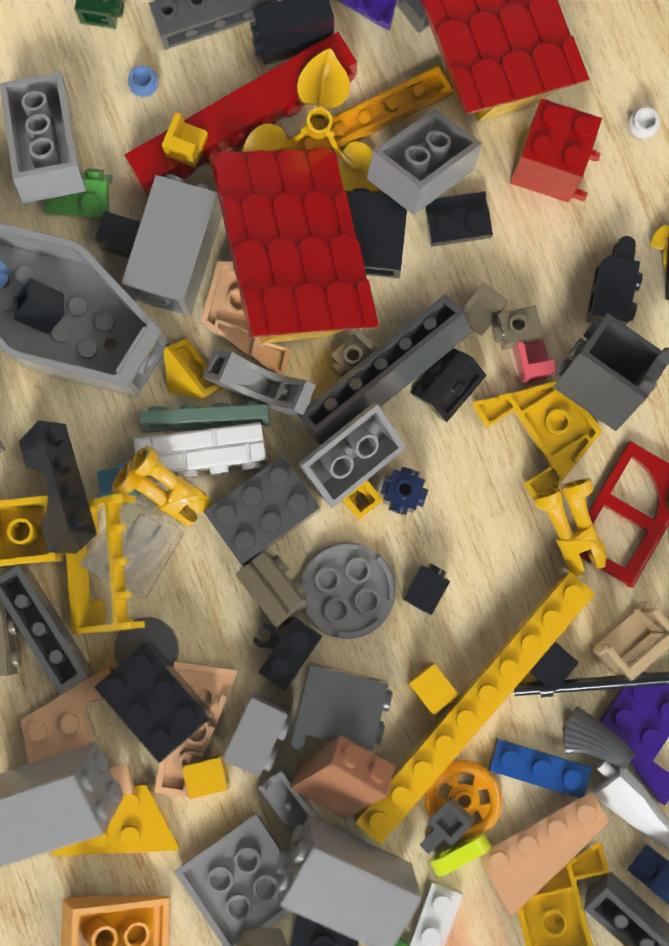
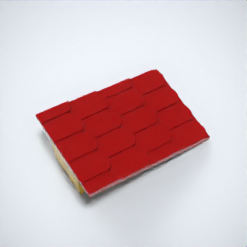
M420 0L464 114L474 113L476 122L534 107L540 102L541 98L545 99L556 90L590 80L575 39L569 32L557 0Z
M316 148L211 153L209 157L249 338L261 337V344L321 339L343 330L378 327L379 323L370 282L366 277L360 245L356 239L346 190L343 188L338 160L334 150Z

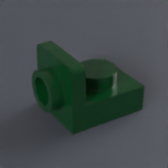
M76 0L74 9L80 24L116 29L118 18H122L124 14V0H107V2L103 0Z

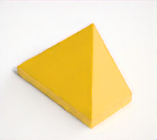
M187 338L171 344L163 350L167 391L169 393L202 400L223 389L202 378L208 364Z

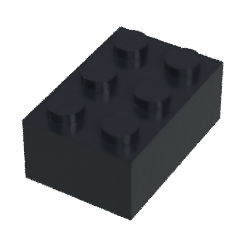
M152 641L144 642L94 686L158 763L168 758L214 716V713Z

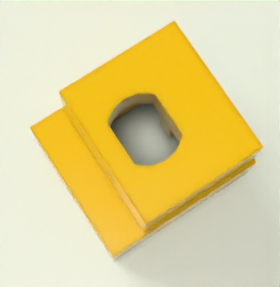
M366 480L342 501L359 521L384 500L370 482ZM358 495H363L368 501L365 506L361 507L355 500Z

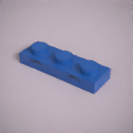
M496 738L488 770L581 799L585 796L592 767Z

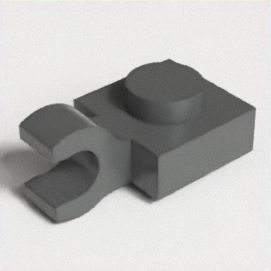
M451 796L428 820L427 823L433 830L419 845L428 854L443 839L452 846L476 820Z

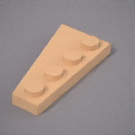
M174 661V668L214 713V716L168 758L159 763L154 793L181 797L188 796L182 768L185 765L203 760L239 670Z
M593 792L493 846L488 852L479 857L510 917L610 823Z

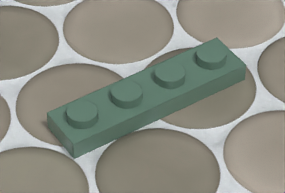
M258 401L245 402L243 406L215 403L209 408H199L197 405L189 404L180 406V409L167 410L163 406L150 407L148 411H140V425L145 433L203 430L261 422L262 426H270L268 405H262Z

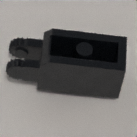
M622 236L614 245L611 255L604 258L600 265L596 267L585 322L592 323L595 320L600 323L607 313L625 325L629 321L634 320L637 303L633 302L635 291H639L641 287L643 273L639 272L640 261L634 260L637 242L632 237Z

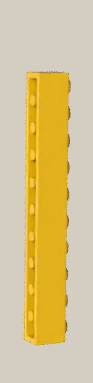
M563 573L393 772L388 796L360 810L355 815V823L381 845L596 593L573 573Z

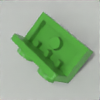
M85 169L83 176L86 191L45 199V213L102 218L104 211L109 212V185L113 182V175L104 174V170Z

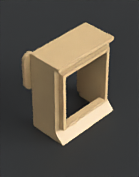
M641 601L636 604L629 616L590 648L610 673L614 671L623 673L631 681L669 650V621L658 608H647L650 605L648 601ZM660 638L628 666L626 665L632 657L653 639Z

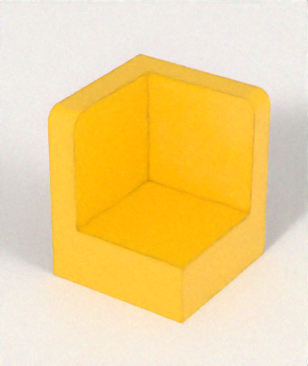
M175 112L162 143L166 157L196 167L208 133L206 130L185 123L182 113Z
M433 662L408 681V684L432 714H436L459 695Z
M224 754L211 756L208 760L185 765L182 768L189 800L229 789L230 781L226 763L223 760Z

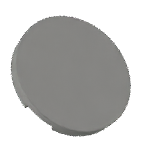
M338 543L321 550L308 563L301 578L300 584L308 593L304 597L305 601L309 604L304 610L307 617L318 629L337 638H358L375 631L387 619L395 601V581L389 565L374 550L357 543Z

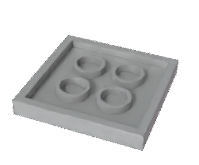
M257 812L174 871L223 946H236L240 942L245 929L270 928L292 912L280 906L279 890L276 888L278 878L275 866L283 850Z

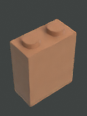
M339 735L298 761L290 789L336 815L346 818L388 796L395 766Z

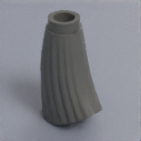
M579 706L574 709L563 725V742L566 754H589L613 765L621 766L623 769H626L635 756V752L631 750V747L616 733Z

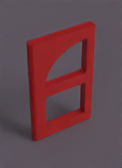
M629 441L588 510L592 523L595 522L604 506L646 531L625 568L609 558L606 559V566L600 568V570L624 583L629 588L635 586L669 526V508L665 503L669 499V463L632 441ZM631 458L646 470L655 486L657 509L653 519L611 494ZM587 551L579 553L580 558L592 564Z

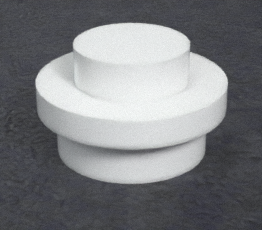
M648 107L639 108L630 116L628 126L634 136L647 139L654 136L658 131L660 119L655 110Z

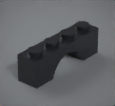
M38 420L20 439L19 444L25 467L41 470L47 482L48 504L41 522L46 546L50 553L77 554L97 535V531L66 424Z

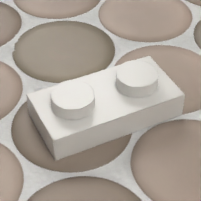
M431 880L411 935L409 946L446 945L463 897L461 891Z

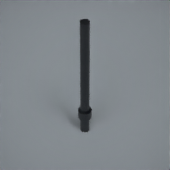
M669 671L642 673L632 681L625 675L565 679L556 691L550 690L540 680L539 682L519 683L514 689V697L540 695L541 698L554 697V693L669 685Z

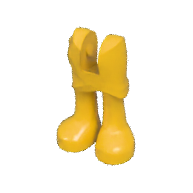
M151 446L142 447L135 454L133 461L129 460L122 467L113 482L111 491L115 494H124V496L129 495L133 490L141 492L155 502L156 508L164 511L176 521L191 527L197 521L195 512L204 514V511L212 506L209 496L203 490L188 483L180 475L176 476L158 459L157 451ZM146 475H151L168 487L169 490L165 491Z
M591 478L575 480L560 486L577 526V530L573 533L564 511L563 496L560 489H549L533 497L536 508L545 511L551 519L558 536L555 540L560 547L569 572L573 573L576 577L585 574L579 553L587 551L595 569L606 566L607 555L605 545L597 536L595 525L590 519L586 505V497L593 491Z

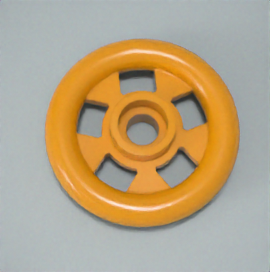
M467 760L451 762L425 793V808L430 819L451 796L457 802L460 796H469V804L462 807L470 815L478 811L482 819L473 824L459 839H474L479 833L488 832L498 820L502 809L501 788L495 776L481 764ZM460 774L473 775V784H459ZM443 783L452 786L447 799L438 796ZM478 790H488L489 803L480 804Z

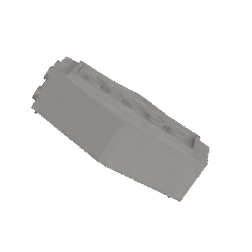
M0 223V260L11 271L8 275V278L11 280L10 285L0 289V348L18 363L32 371L138 397L164 355L163 350L170 345L162 330L85 247L72 240ZM29 278L64 294L65 315L48 334L14 320V298ZM108 340L116 341L117 345L114 350L106 349L105 344Z

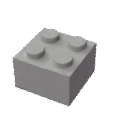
M255 693L247 705L223 760L258 777L263 769L270 771L279 750L274 747L276 739L284 740L293 720L287 717L290 709Z

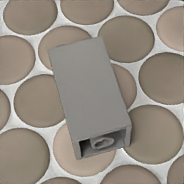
M168 174L165 177L155 175L121 283L133 300L187 316L192 315L222 218L218 193L215 192L214 188L202 183H197L196 186L190 185L174 175Z
M96 742L0 773V867L104 834L123 796L121 786L114 780L108 768L107 758L104 753L100 752Z
M308 815L304 824L298 825L294 830L291 838L292 845L287 853L283 852L280 855L275 866L278 878L276 888L279 890L280 906L368 946H395L422 900L412 863Z

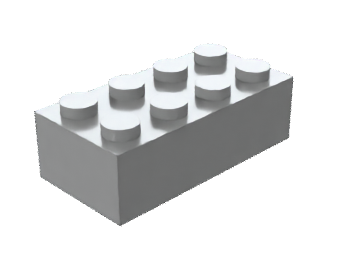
M62 72L0 83L12 178L22 203L25 204L86 191L70 97Z

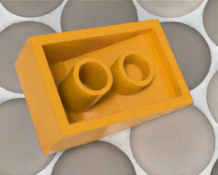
M91 895L62 899L61 946H168L170 898L168 896Z

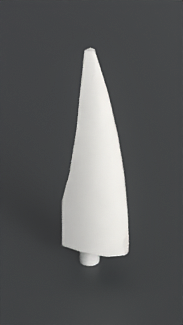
M601 760L596 769L604 777L592 791L594 795L634 828L669 849V819L654 802L643 783L627 768L623 769L621 766L613 767L609 762Z

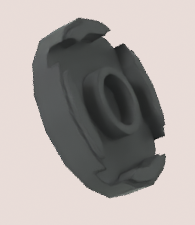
M153 617L137 618L133 621H145V628L121 630L118 633L114 644L115 659L118 665L140 645L150 641L153 642L172 666H174V661H177L179 641L174 630L164 621Z

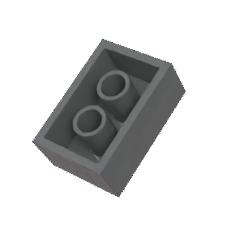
M281 456L205 510L204 513L239 563L244 566L320 512L321 508L284 456Z

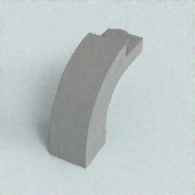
M219 349L214 350L202 377L250 401L261 402L262 405L267 404L270 409L293 416L294 413L304 414L306 407L310 404L311 396L316 386L304 379L288 377L266 370L233 352Z

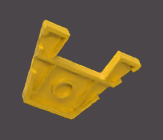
M557 381L514 393L498 395V397L486 400H478L470 405L485 429L514 412L548 463L549 468L522 484L532 500L533 497L544 491L559 487L567 474L602 433V429L589 412L553 388Z
M602 842L594 844L583 853L572 858L517 911L525 946H594L577 881L611 873Z

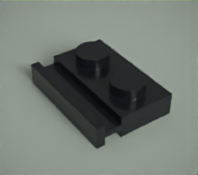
M486 191L436 198L424 207L431 247L488 239L493 236L490 213L486 201Z

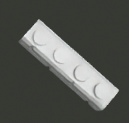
M261 422L134 439L135 454L142 447L151 446L157 451L158 459L175 475H180L183 479L197 478V472L209 470L210 475L228 474L229 468L242 466V471H254L261 469L260 464L267 463ZM146 475L155 483H161L151 475Z

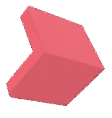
M519 341L513 346L512 349L521 384L550 378L556 373L554 359L548 360L543 341L528 344Z

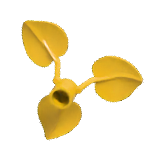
M327 49L315 56L305 66L299 76L297 90L300 100L307 105L317 104V107L308 113L305 127L301 128V131L287 142V135L281 127L273 124L260 125L249 134L241 152L290 149L289 147L295 145L306 134L314 139L327 137L335 154L339 157L337 160L344 190L353 191L355 188H364L371 192L380 191L381 189L367 179L373 150L362 142L353 141L345 147L342 153L334 138V133L330 130L333 121L332 115L323 106L333 109L342 105L349 95L350 82L346 71L337 60L332 49Z

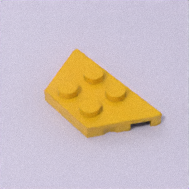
M142 783L134 784L136 793L122 794L123 799L103 835L52 850V856L178 851L180 843L174 837L167 824V818L162 809L158 807L149 784Z

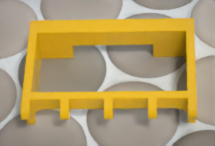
M112 494L88 500L97 531L95 537L99 536L98 511L105 509L113 624L105 623L104 600L90 601L87 545H85L77 554L66 553L72 635L145 628V621H132L127 612V599L132 598L131 591H126L124 565L129 564V557H123L122 532L127 531L126 524H121L120 508L122 505L135 503V496Z

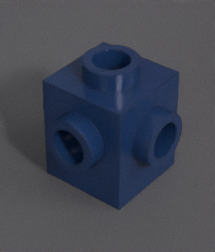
M402 467L401 471L394 470L392 477L385 476L380 494L386 495L383 503L389 505L388 510L406 516L407 512L414 513L417 506L423 507L428 489L423 488L425 479L419 478L420 472ZM400 485H409L411 493L407 496L402 495L399 492Z

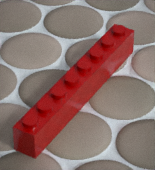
M339 32L332 34L185 119V123L206 130L208 133L196 167L166 157L162 143L168 130L124 154L129 167L146 195L149 196L155 175L165 177L169 174L181 179L187 178L196 171L197 167L206 162L211 163L209 157L211 153L225 152L232 147H241L245 144L249 134L258 126L263 124L275 125L283 117H292L299 113L302 106L306 105L300 100L297 85L299 76L305 66L321 52L332 49L337 60L346 71L349 82H352L357 75V60Z

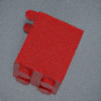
M541 98L529 126L510 184L567 203L571 198L585 201L588 193L577 187L584 176L588 161L597 162L600 159L601 153L592 149L602 118Z

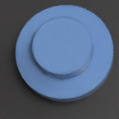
M137 66L128 76V86L136 96L148 97L155 93L158 88V76L150 67Z

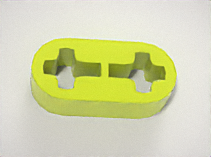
M481 832L474 839L460 840L438 852L429 859V863L437 877L444 876L482 856L491 849V845L485 833Z

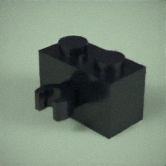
M298 618L294 619L282 638L277 636L274 626L264 623L263 627L270 632V639L265 642L257 637L253 639V642L258 647H269L273 650L258 673L284 691L322 638L320 633Z

